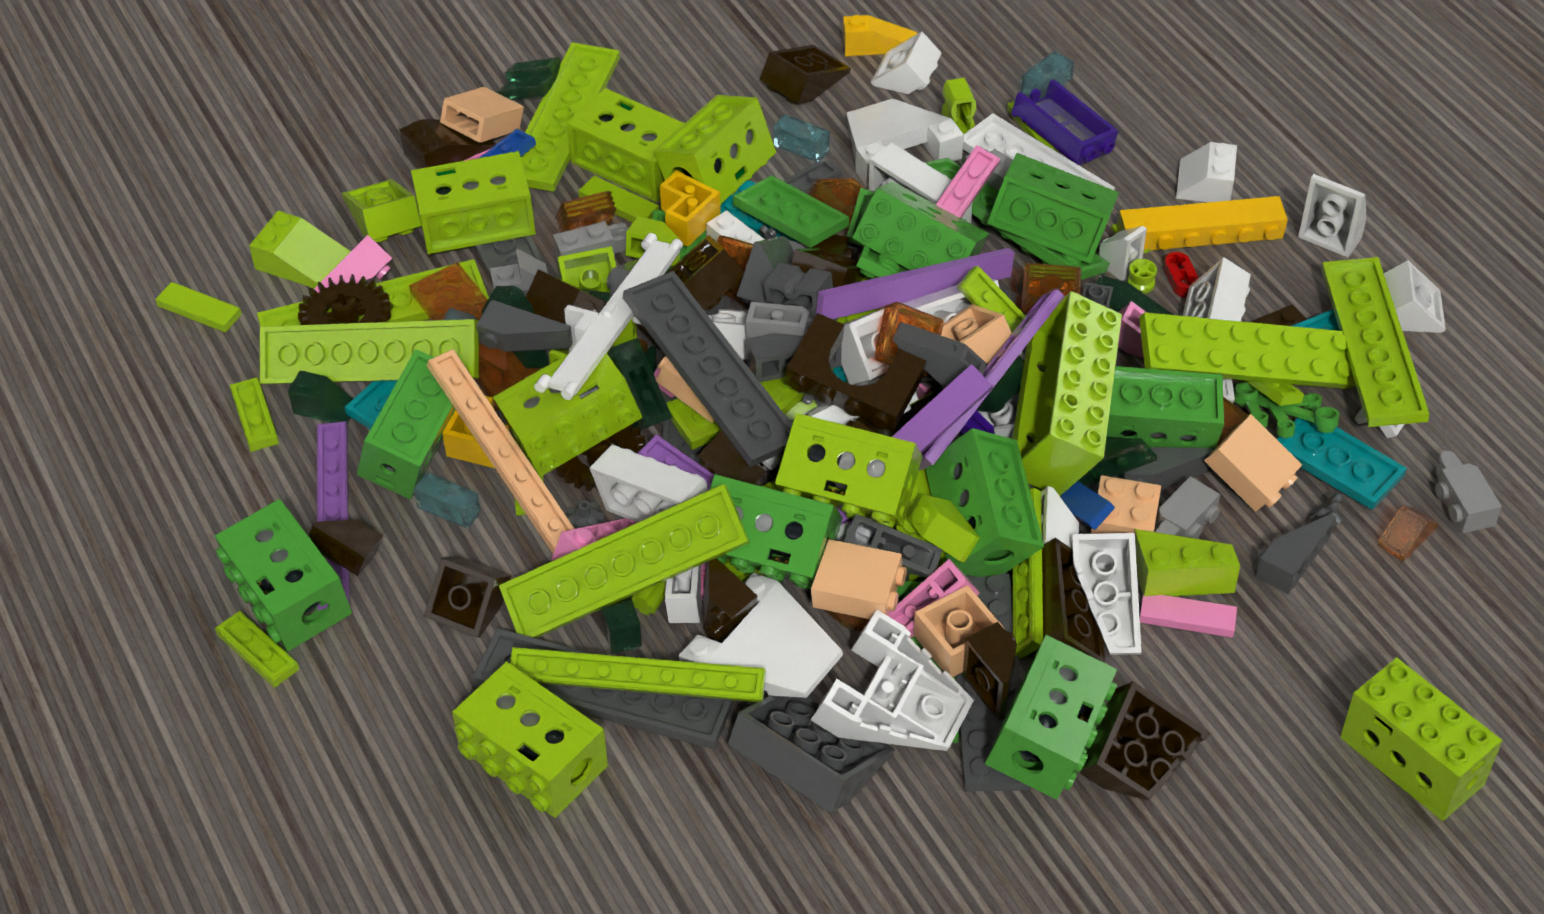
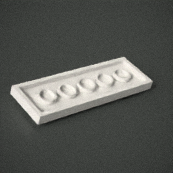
M991 114L964 134L963 150L971 154L976 145L988 151L996 149L1012 160L1016 153H1019L1115 191L1114 186L995 114Z

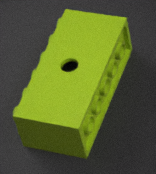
M1072 291L1058 303L1027 344L1012 438L1017 440L1027 482L1042 490L1047 486L1052 487L1059 496L1104 458L1122 314ZM1037 365H1041L1044 372L1040 371ZM1026 435H1029L1031 437L1033 443L1027 440Z

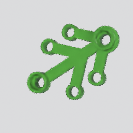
M1247 382L1237 384L1235 390H1233L1234 402L1241 407H1246L1248 412L1265 428L1268 426V414L1262 412L1259 406L1268 408L1277 423L1276 433L1283 438L1292 437L1295 433V423L1289 420L1286 414L1315 423L1317 429L1323 433L1333 432L1339 424V411L1331 407H1321L1322 397L1315 393L1306 394L1303 397L1302 403L1280 406Z

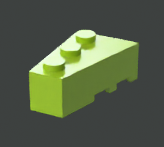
M1134 529L1137 579L1144 597L1235 593L1240 563L1232 544Z

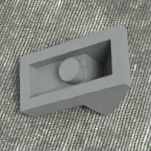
M516 249L518 264L490 268L494 294L500 295L529 290L538 269L547 273L546 263Z

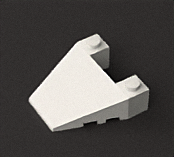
M889 99L846 112L852 153L855 160V170L867 188H869L870 158L891 142L901 149L923 144L934 160L949 158L952 161L962 159L964 135L951 118L896 99Z
M753 573L745 581V584L758 595L756 606L723 643L697 635L679 654V659L683 662L765 668L764 691H767L768 695L807 698L843 656V652L778 581Z
M876 610L851 649L878 667L862 695L836 679L822 699L811 721L838 738L947 751L974 700L946 670L942 672L931 661L932 655L925 648L921 650L909 637L911 633L905 626L881 611Z

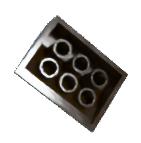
M710 235L665 273L674 271L704 311L706 309L711 310L721 301L720 297L728 289L730 291L736 289L741 284L744 271ZM637 324L660 350L661 348L651 337V335L648 333L645 327Z

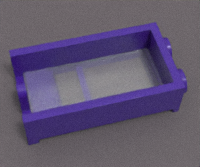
M1050 80L1046 95L1042 99H1039L1041 91L1037 88L1031 91L1029 98L1022 92L1017 93L1011 115L1015 118L1020 117L1032 130L1077 165L1107 155L1114 149L1119 131L1056 80Z

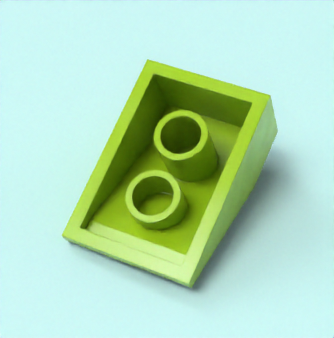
M393 179L342 193V198L363 236L366 237L368 235L375 242L385 241L389 235L396 233L399 235L412 233L414 228L421 226L414 195Z
M281 211L275 213L249 245L256 270L314 289L318 282H321L351 252L304 219Z
M612 246L557 257V269L561 280L606 301L610 300L607 278L611 269L617 267Z

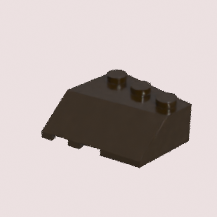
M1132 681L1116 688L1110 701L1107 703V711L1100 725H1097L1096 730H1098L1093 744L1090 749L1087 748L1086 754H1088V757L1080 774L1103 789L1149 800L1174 774L1173 771L1184 760L1189 758L1196 746L1211 733Z

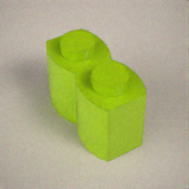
M965 77L947 80L943 86L945 102L942 106L941 114L951 118L964 135L975 127L973 116L976 111V101Z

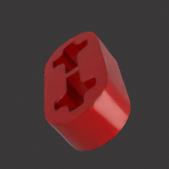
M1171 252L1166 255L1163 268L1173 292L1179 297L1187 298L1189 286L1198 280L1199 277L1186 254Z

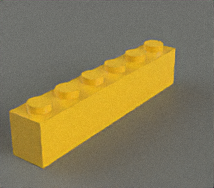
M1280 196L1120 210L1117 231L1144 226L1147 228L1144 250H1166L1282 239L1288 219Z

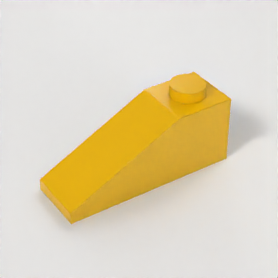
M869 15L843 16L845 56L886 54L890 49L918 34L916 31Z

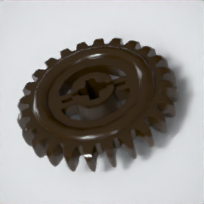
M340 274L337 285L329 277L328 288L324 287L321 282H318L319 293L313 288H309L310 296L303 295V303H300L298 306L300 325L387 322L391 318L390 311L392 309L389 295L384 292L381 285L376 287L375 281L371 280L367 286L364 276L356 284L353 274H351L349 283H345L343 276ZM364 315V317L358 322L359 316Z
M633 424L581 454L586 456L589 466H592L611 446V443L623 449H630L638 454L646 445V439L644 435H641L640 428L636 427L633 429ZM578 455L555 468L557 475L562 478L564 477V481L567 484L574 482L575 488L580 489L582 486H585L586 491H591L594 487L597 488L590 467L583 464Z

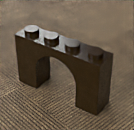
M817 313L786 367L785 384H788L795 391L806 392L815 396L822 403L833 404L842 408L851 416H859L871 421L878 428H886L894 432L924 377L927 361L899 349L886 374L879 381L865 386L848 384L839 379L830 367V362L843 341L845 325Z

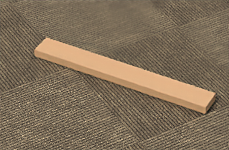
M454 349L428 360L426 366L553 554L561 533L572 530L574 527Z

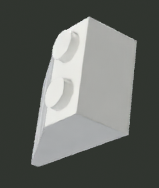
M1313 174L1310 180L1298 238L1349 258L1363 235L1367 219L1365 194Z

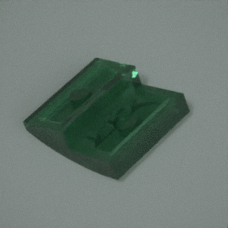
M560 57L514 63L505 72L508 82L497 93L510 100L545 96L553 86L561 64Z

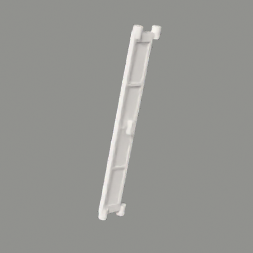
M648 233L641 243V246L646 250L554 375L550 377L543 374L534 385L536 391L544 393L547 388L562 391L561 395L566 400H571L577 394L634 316L633 311L623 299L624 290L664 275L683 247V243L679 239H674L669 244L657 241L655 234Z

